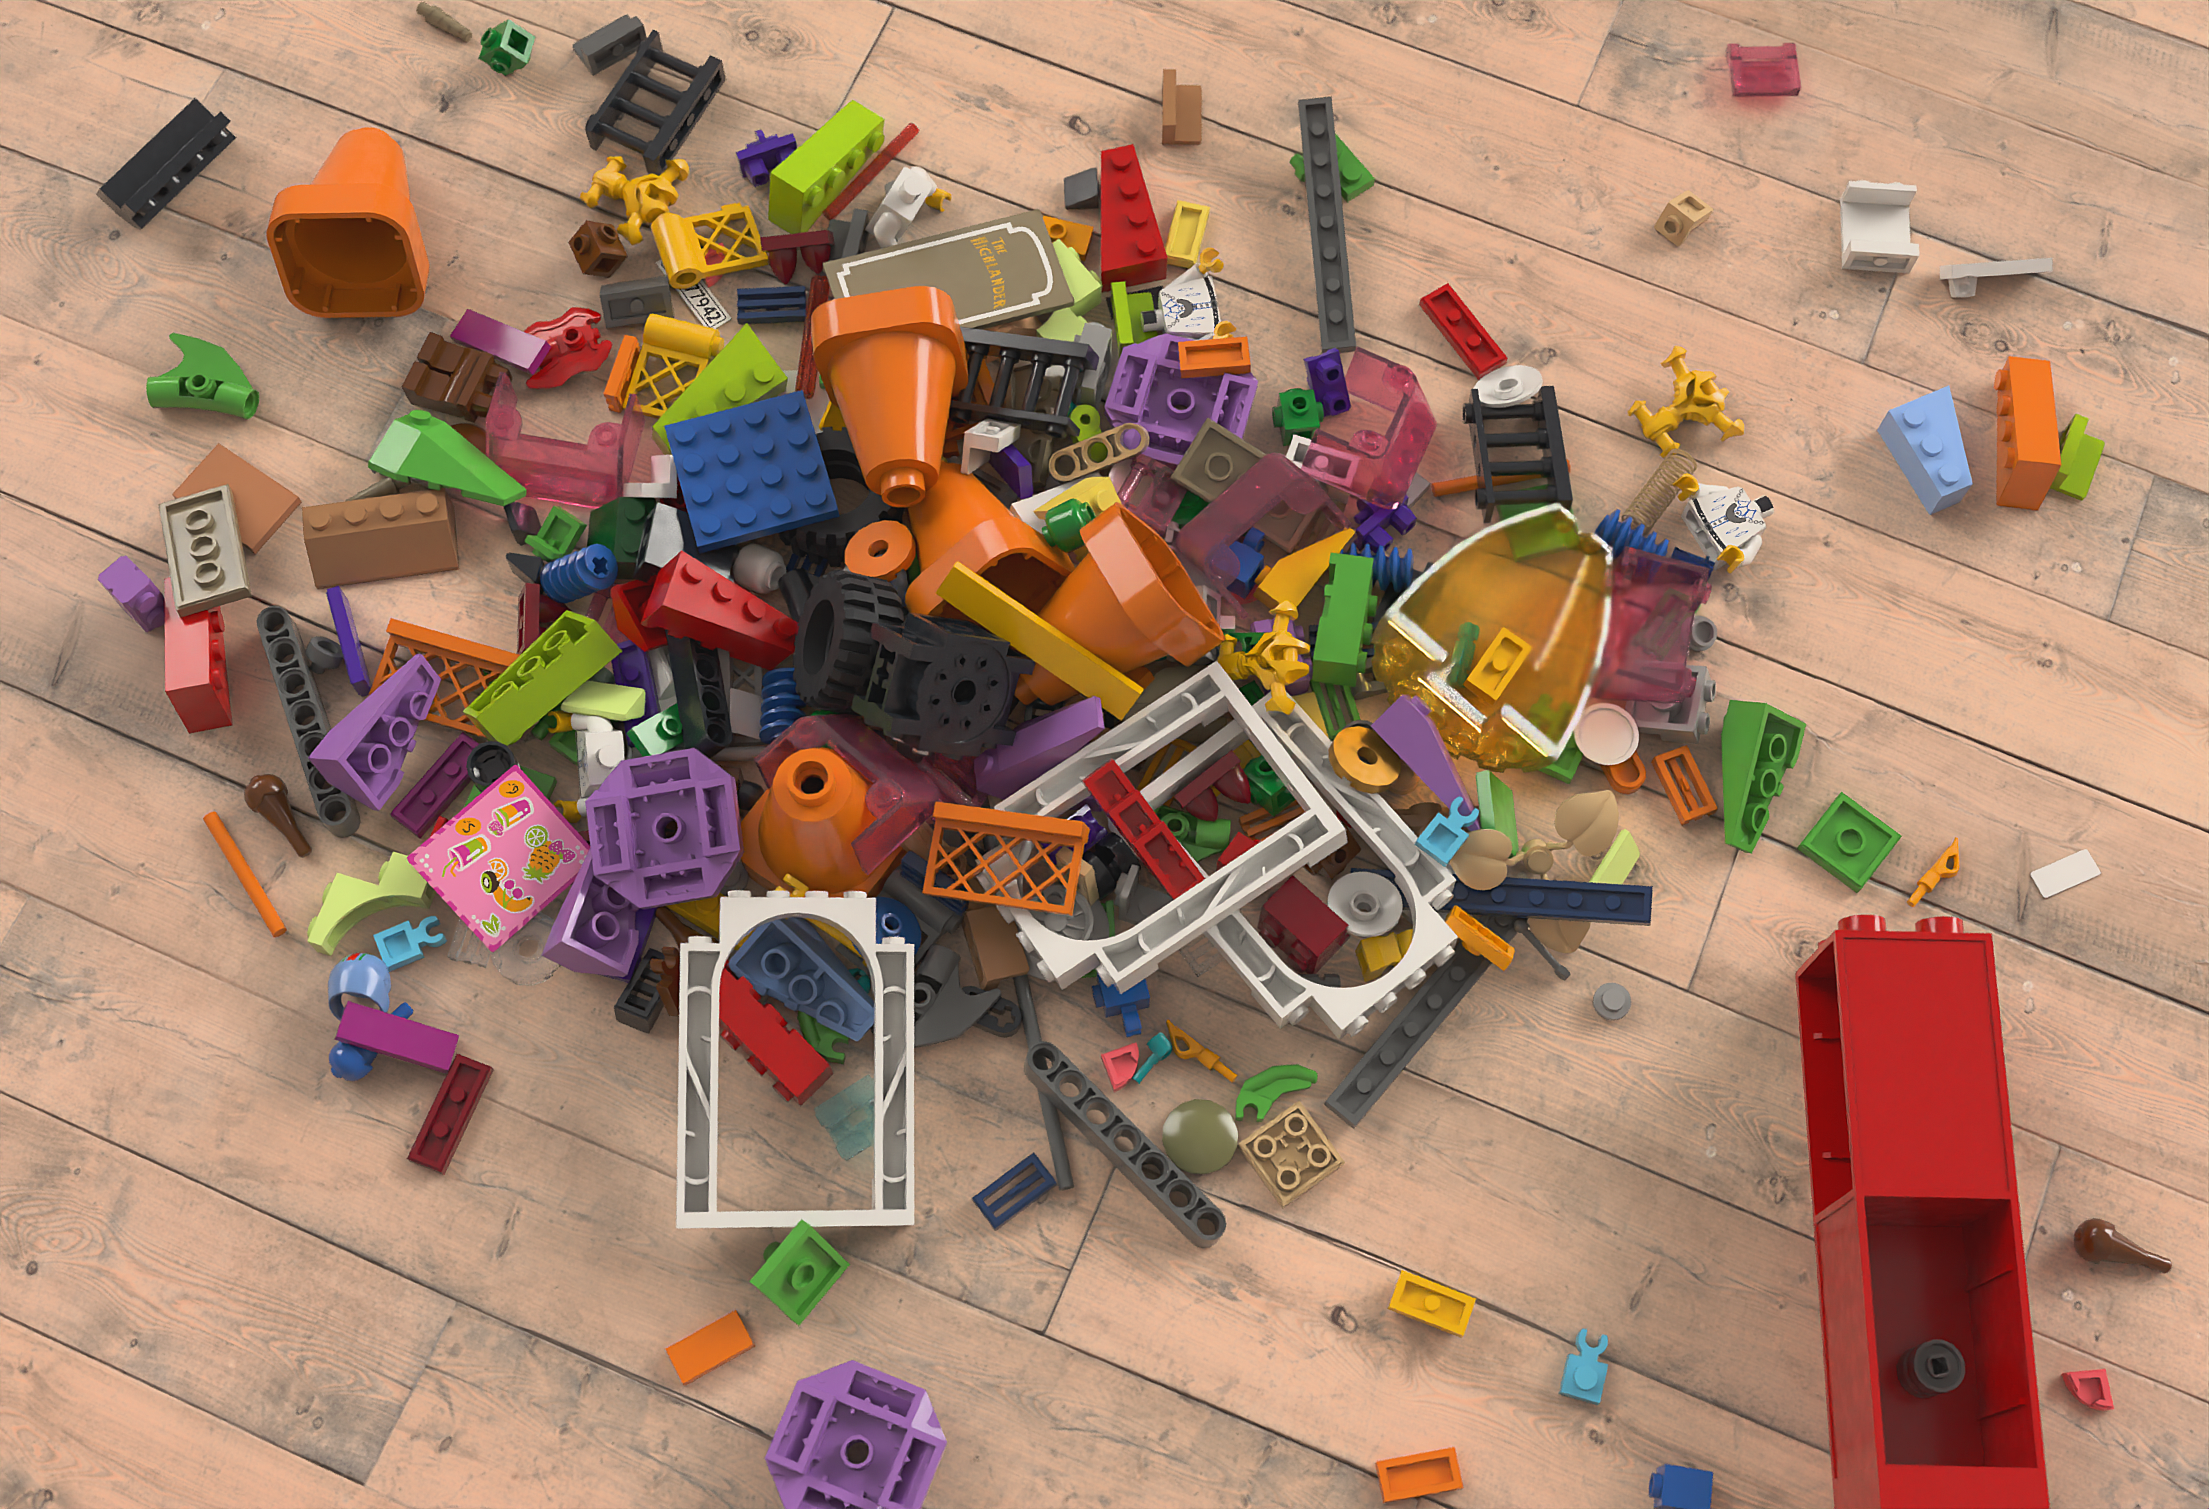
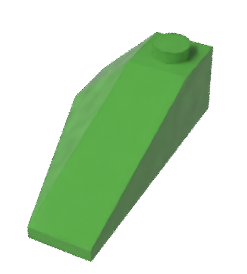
M413 410L409 414L395 419L368 461L369 469L394 480L408 483L410 477L428 481V488L438 491L441 488L461 489L463 497L500 506H506L525 497L527 489L450 425L432 417L429 412L424 410Z
M1730 700L1727 713L1724 716L1721 733L1725 844L1751 854L1769 819L1768 806L1773 796L1780 797L1784 786L1780 781L1786 769H1793L1798 760L1806 723L1767 703Z

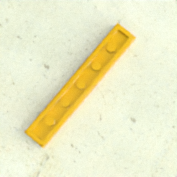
M958 561L935 593L995 635L1010 642L1011 646L1087 698L1093 696L1100 698L1102 708L1121 721L1144 690V688Z

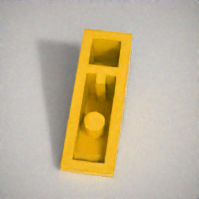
M1347 528L1279 559L1273 568L1266 565L1254 581L1258 588L1253 596L1271 610L1285 600L1291 601L1298 608L1329 568L1331 552L1340 554L1355 531Z

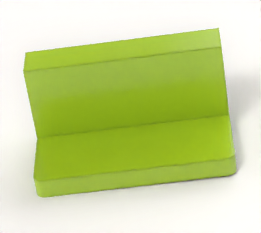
M1125 282L1111 283V304L1120 359L1123 347L1134 343L1139 344L1158 336L1157 331L1143 332L1141 324V312L1154 310L1152 294L1150 292L1127 294Z
M2075 414L2064 428L2060 438L2059 446L2062 465L2050 489L2078 500H2084L2090 488L2105 442L2085 434L2089 418Z

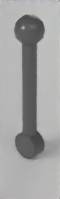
M1517 919L1513 924L1514 930L1522 933L1555 969V974L1565 981L1570 976L1568 969L1560 965L1528 929L1526 920Z

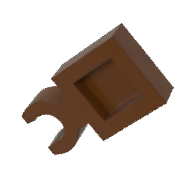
M663 946L661 950L665 961L652 959L650 966L652 971L660 975L662 979L656 985V989L668 1015L679 1017L680 952L675 947Z

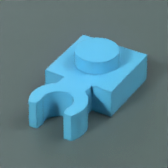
M1461 796L1452 802L1448 819L1438 812L1415 842L1418 848L1444 867L1447 866L1468 839L1469 834L1461 828L1472 825L1479 814V810L1475 808L1469 816L1460 815L1458 807H1460L1463 801Z
M436 916L426 917L421 921L419 927L415 929L408 920L373 935L381 958L387 965L389 972L424 958L422 947L427 945L439 947L447 942L443 933L429 936L430 929L441 924Z
M1582 1329L1577 1334L1575 1341L1576 1347L1580 1352L1579 1356L1574 1354L1567 1355L1559 1394L1598 1405L1601 1401L1608 1364L1598 1362L1597 1360L1598 1356L1607 1348L1608 1337L1602 1334L1599 1337L1598 1346L1592 1348L1585 1341L1587 1330Z

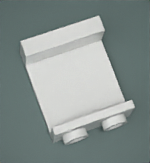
M1866 180L1848 182L1840 198L1842 269L1910 273L1919 257V244L1910 243L1909 205L1917 192V186L1904 185L1898 182L1890 184L1870 183Z

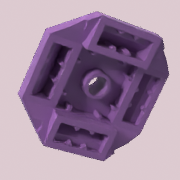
M1164 333L1139 344L1134 343L1123 347L1105 403L1104 414L1112 429L1126 423H1134L1143 426L1149 433V446L1140 455L1130 458L1131 460L1175 470L1206 418H1210L1243 439L1256 395L1258 380L1251 372L1233 375L1224 373V375L1181 379L1178 342L1195 340ZM1184 405L1187 407V409L1178 410L1175 409L1174 406ZM1135 429L1128 430L1123 438L1124 445L1130 450L1137 448L1141 442L1139 432Z
M695 748L622 760L608 775L599 789L595 790L585 801L594 876L641 909L717 897L744 854L735 778ZM676 820L678 830L672 838L667 839L665 828L668 823Z
M850 1360L797 1381L767 1451L765 1461L785 1509H921L947 1446V1441L925 1389ZM855 1443H865L869 1447L868 1458L860 1464H853L848 1460V1451Z

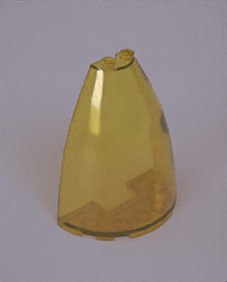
M1559 502L1523 512L1490 525L1455 545L1418 577L1380 619L1372 636L1371 643H1374V657L1371 659L1376 680L1384 683L1385 688L1390 694L1386 699L1390 706L1402 695H1409L1411 698L1415 695L1419 696L1431 709L1428 715L1435 722L1450 756L1456 760L1463 756L1476 761L1480 769L1504 773L1507 768L1522 769L1523 773L1540 770L1557 761L1581 717L1600 670L1609 630L1613 549L1595 533L1581 532L1576 526L1577 518ZM1504 627L1533 648L1497 701L1491 705L1463 686V683L1496 635Z

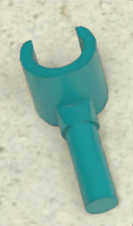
M1162 1032L1155 1035L1147 1043L1153 1054L1147 1058L1145 1063L1132 1077L1139 1084L1154 1065L1166 1059L1172 1053V1044Z

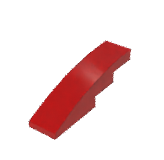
M1114 759L1108 760L1081 781L1172 900H1175L1205 880L1202 873L1164 821L1158 818L1139 790L1134 788Z

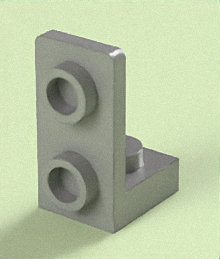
M1132 864L1129 873H1122L1115 890L1117 896L1114 905L1119 906L1118 919L1137 925L1173 900L1168 894L1138 884L1140 867Z

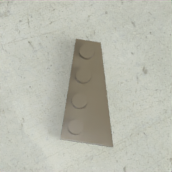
M1021 360L1019 363L1014 364L1006 393V408L1021 410L1033 366L1030 361ZM1051 364V367L1046 369L1035 409L1036 413L1053 415L1065 372L1063 366ZM1020 428L1019 439L1012 444L1031 464L1033 489L1045 487L1055 438L1047 435L1044 431Z

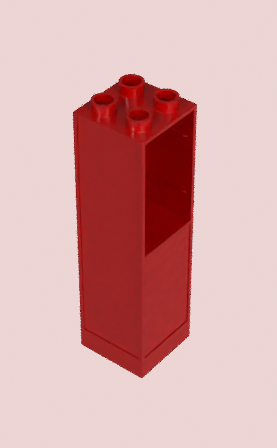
M1853 915L1842 918L1838 921V930H1834L1827 939L1820 941L1817 944L1818 949L1795 972L1834 1509H2050L1992 933H1964L1963 920L1950 916L1930 917L1919 920L1915 923V932L1887 931L1886 919L1878 915ZM1930 1340H1944L1953 1344L1960 1351L1965 1361V1375L1963 1381L1956 1389L1931 1398H1917L1909 1394L1901 1386L1897 1377L1896 1366L1900 1356L1906 1350Z

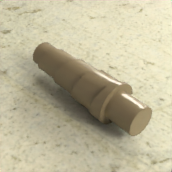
M421 2L418 5L417 13L425 17L427 23L465 42L470 41L472 32L454 20L450 15L443 12L442 9L435 5L430 6L425 2Z
M387 476L345 501L400 493L399 489L410 485L411 481L408 483L401 482Z

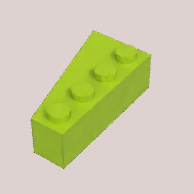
M852 99L771 172L768 220L790 234L807 232L871 155L881 148L885 139L883 134L885 119Z
M747 323L652 426V439L664 455H672L665 425L777 397L786 391L787 376Z
M566 610L463 713L490 741L500 742L507 746L512 745L523 736L527 729L618 656L622 650L596 620Z

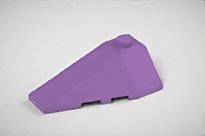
M416 654L334 726L308 759L329 784L372 810L379 811L402 780L404 772L400 769L407 752H413L417 742L413 739L420 720L427 717L441 682L440 677L422 654Z
M1409 695L1400 696L1371 727L1449 809L1454 799L1461 796L1463 801L1460 807H1458V812L1462 816H1469L1475 807L1435 722L1428 715L1431 709L1417 695L1413 698ZM1479 815L1476 821L1467 827L1470 831L1481 829Z
M1093 696L1020 723L1013 729L1016 731L1013 746L998 744L996 749L988 748L979 757L974 759L977 790L1005 800L1069 758L1105 729L1101 699Z
M591 847L553 924L542 956L573 972L624 977L628 974L638 945L639 931L635 930V912L639 910V907L594 876Z

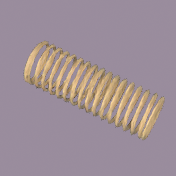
M1672 449L1622 514V521L1625 520V515L1626 518L1630 515L1639 525L1642 523L1645 525L1647 530H1644L1646 533L1643 536L1648 535L1649 531H1651L1652 527H1654L1655 523H1657L1658 519H1660L1661 515H1663L1664 511H1666L1667 507H1669L1670 503L1681 491L1680 488L1678 489L1675 486L1676 490H1674L1669 485L1673 486L1672 481L1675 482L1677 480L1675 477H1681L1678 473L1686 474L1681 469L1693 475L1697 469L1695 459L1686 451ZM1678 453L1687 457L1693 463L1694 469L1685 459L1672 454ZM1673 457L1684 461L1690 467V469H1687V467H1685L1682 463L1674 460ZM1644 498L1649 499V501L1652 502L1653 504L1649 503V502L1646 501ZM1641 502H1644V503H1645L1647 506H1649L1651 509H1649L1648 507L1644 506ZM1638 506H1641V507H1642L1644 510H1646L1648 513H1646L1645 511L1641 510ZM1635 510L1639 511L1645 517L1649 518L1652 522L1648 521L1642 515L1638 514Z

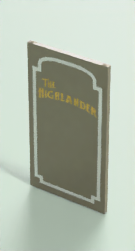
M1040 209L823 263V271L826 273L834 299L913 286L934 287L944 291L951 297L960 327L982 330L1074 306V297L1071 295Z

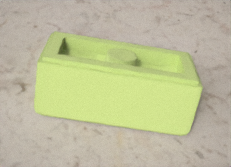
M587 680L561 704V710L568 713L587 716L595 715L620 721L632 720L644 716L645 690Z
M1621 830L1589 882L1623 884L1640 856L1639 849L1628 830Z

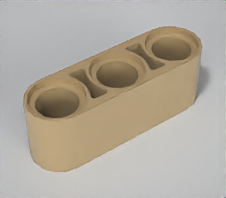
M1126 423L1058 450L1049 460V471L1057 480L1066 482L1090 475L1143 453L1149 446V433L1143 426L1138 424ZM1135 429L1141 436V442L1137 448L1130 450L1124 445L1123 438L1128 430ZM1098 442L1105 444L1108 449L1107 458L1100 463H1097L1091 457V448ZM1066 455H1069L1075 461V469L1068 476L1063 475L1058 468L1060 459Z

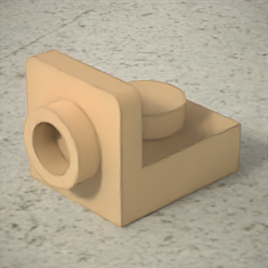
M1686 190L1667 203L1654 228L1676 246H1680L1685 242L1691 230L1708 220L1714 209L1691 191Z

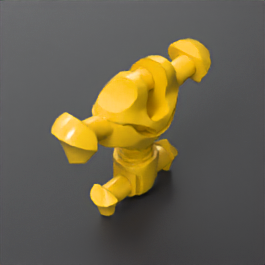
M608 156L606 158L608 165L593 175L591 188L587 193L581 192L580 199L589 208H595L602 195L614 200H624L626 216L629 220L627 223L619 224L616 231L626 238L632 246L639 244L643 241L640 232L641 225L643 223H653L659 215L669 212L667 206L676 203L679 194L671 183L676 178L683 182L688 178L689 166L685 160H665L667 169L659 176L649 174L629 181L625 175L619 173L627 167L622 157Z
M1674 346L1667 359L1660 363L1663 368L1671 366L1677 378L1673 381L1675 392L1673 395L1674 400L1672 401L1673 405L1663 406L1659 409L1658 413L1652 415L1645 406L1646 400H1636L1627 411L1629 417L1635 415L1640 421L1644 436L1653 442L1655 441L1663 452L1660 454L1662 458H1665L1672 449H1678L1681 445L1677 442L1674 443L1667 433L1678 429V425L1683 419L1698 421L1706 426L1712 422L1724 433L1721 438L1722 442L1730 437L1744 435L1745 429L1742 419L1732 422L1722 413L1724 411V400L1729 394L1727 388L1719 389L1713 382L1717 377L1714 372L1697 370L1689 372L1683 360L1687 350L1680 346Z
M1285 600L1274 609L1268 611L1275 617L1272 632H1265L1248 653L1244 651L1234 653L1237 638L1229 634L1224 635L1225 641L1217 646L1219 647V656L1216 661H1218L1232 681L1247 679L1250 675H1256L1264 688L1271 690L1272 698L1265 703L1266 711H1280L1290 715L1296 703L1286 696L1285 685L1288 686L1309 673V665L1299 662L1297 659L1298 655L1310 652V645L1295 639L1290 632H1287L1289 620H1297L1298 611L1291 601Z

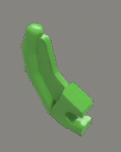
M798 1010L797 1020L804 1039L826 1061L844 1064L845 1053L835 1052L832 1048L838 1042L849 1044L850 1038L818 1023L816 1018Z
M1299 1064L1277 1065L1245 1080L1236 1100L1235 1121L1243 1120L1244 1108L1253 1107L1257 1111L1256 1122H1263L1273 1103L1283 1093L1309 1089L1312 1083L1315 1084L1317 1082V1072Z

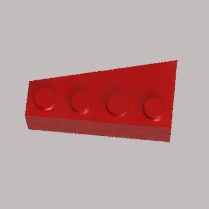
M682 550L659 570L640 625L651 629L654 626L667 629L668 635L679 639L686 636L701 641L700 646L710 650H714L717 647L729 651L730 657L770 671L794 652L795 636H797L799 630L798 622Z
M164 578L165 693L189 734L232 726L223 636L225 625L221 614V607L218 606L180 618L175 608L171 578Z

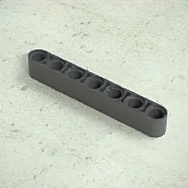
M279 606L267 607L258 615L257 628L318 817L336 837H349L358 830L361 823L355 799L334 786L322 789L327 780L308 759L331 730V726L313 671L310 670L311 665L305 654V647L299 629L285 609ZM284 624L280 630L272 632L275 626ZM294 654L290 661L282 663L286 656ZM304 685V688L299 693L292 694V691L297 686ZM315 716L310 724L302 726V722L306 718ZM346 811L343 819L336 822L332 821L336 813Z
M1045 1041L1032 1045L1025 1059L1024 1072L1036 1088L1192 1244L1200 1248H1208L1216 1244L1226 1229V1219L1222 1211L1055 1045ZM1044 1056L1050 1060L1052 1067L1048 1070H1040L1035 1067L1032 1060L1035 1057ZM1063 1083H1072L1077 1087L1079 1094L1075 1097H1067L1062 1094L1059 1086ZM1090 1110H1099L1104 1114L1106 1122L1099 1125L1093 1124L1087 1118L1086 1113ZM1117 1137L1128 1138L1133 1144V1150L1129 1152L1120 1151L1116 1148L1114 1139ZM1145 1164L1155 1165L1160 1171V1178L1155 1180L1148 1179L1142 1173L1141 1167ZM1174 1191L1183 1193L1188 1200V1205L1186 1207H1176L1170 1201L1169 1194ZM1199 1219L1210 1220L1215 1226V1234L1204 1235L1198 1229L1197 1221Z

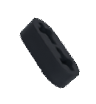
M974 986L961 988L968 995L987 992ZM1000 997L990 1010L973 1026L998 1037H1011L1021 1028V1011L1015 1003ZM1005 1011H1010L1011 1019L1014 1023H1006L1004 1027L999 1026L997 1017L990 1015L991 1012L1003 1015Z

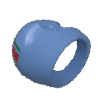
M355 953L344 957L332 969L328 980L329 1008L338 1020L341 1021L345 1009L341 1002L343 993L359 998H370L379 1006L380 1011L388 1012L390 1006L388 994L391 991V978L385 962L368 953Z

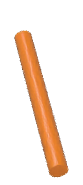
M1566 459V460H1567V466H1568V472L1570 473V471H1571L1570 462H1569L1568 459ZM1476 475L1432 483L1434 497L1476 490L1478 488ZM1541 475L1491 477L1493 486L1542 478Z
M217 812L208 813L203 818L205 824L273 937L281 936L287 931V928Z

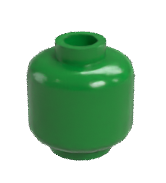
M1069 499L1049 509L1045 515L1046 526L1042 527L1047 543L1051 547L1057 546L1062 552L1071 553L1085 546L1080 529L1096 517L1092 507L1088 502L1081 503L1077 499Z

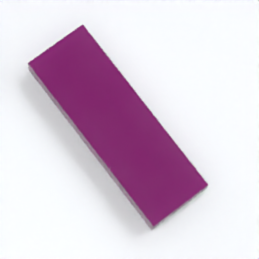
M468 308L450 335L455 343L480 352L490 353L494 359L531 375H534L551 348L547 341Z
M462 732L393 809L390 816L420 839L471 782L466 768L467 758L479 743Z
M348 1001L334 1040L446 1074L449 1071L460 1035Z

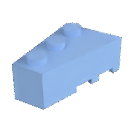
M1946 386L1889 410L1877 429L1929 515L1960 503L1973 484L1950 387Z

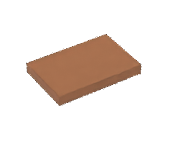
M220 443L213 448L172 494L175 499L228 484L233 493L242 545L254 554L264 546L302 503L297 495Z

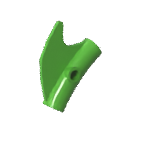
M177 333L169 335L172 343L183 352L184 357L182 362L174 369L160 376L148 377L146 392L148 402L152 408L202 409L244 419H250L254 416L259 405V393L256 389L252 388L241 368L224 348L195 337Z
M1162 805L1154 810L1158 818L1164 821L1170 831L1178 830V832H1172V834L1197 863L1212 855L1224 852L1229 845L1231 820L1217 818L1215 822L1200 820L1189 812Z

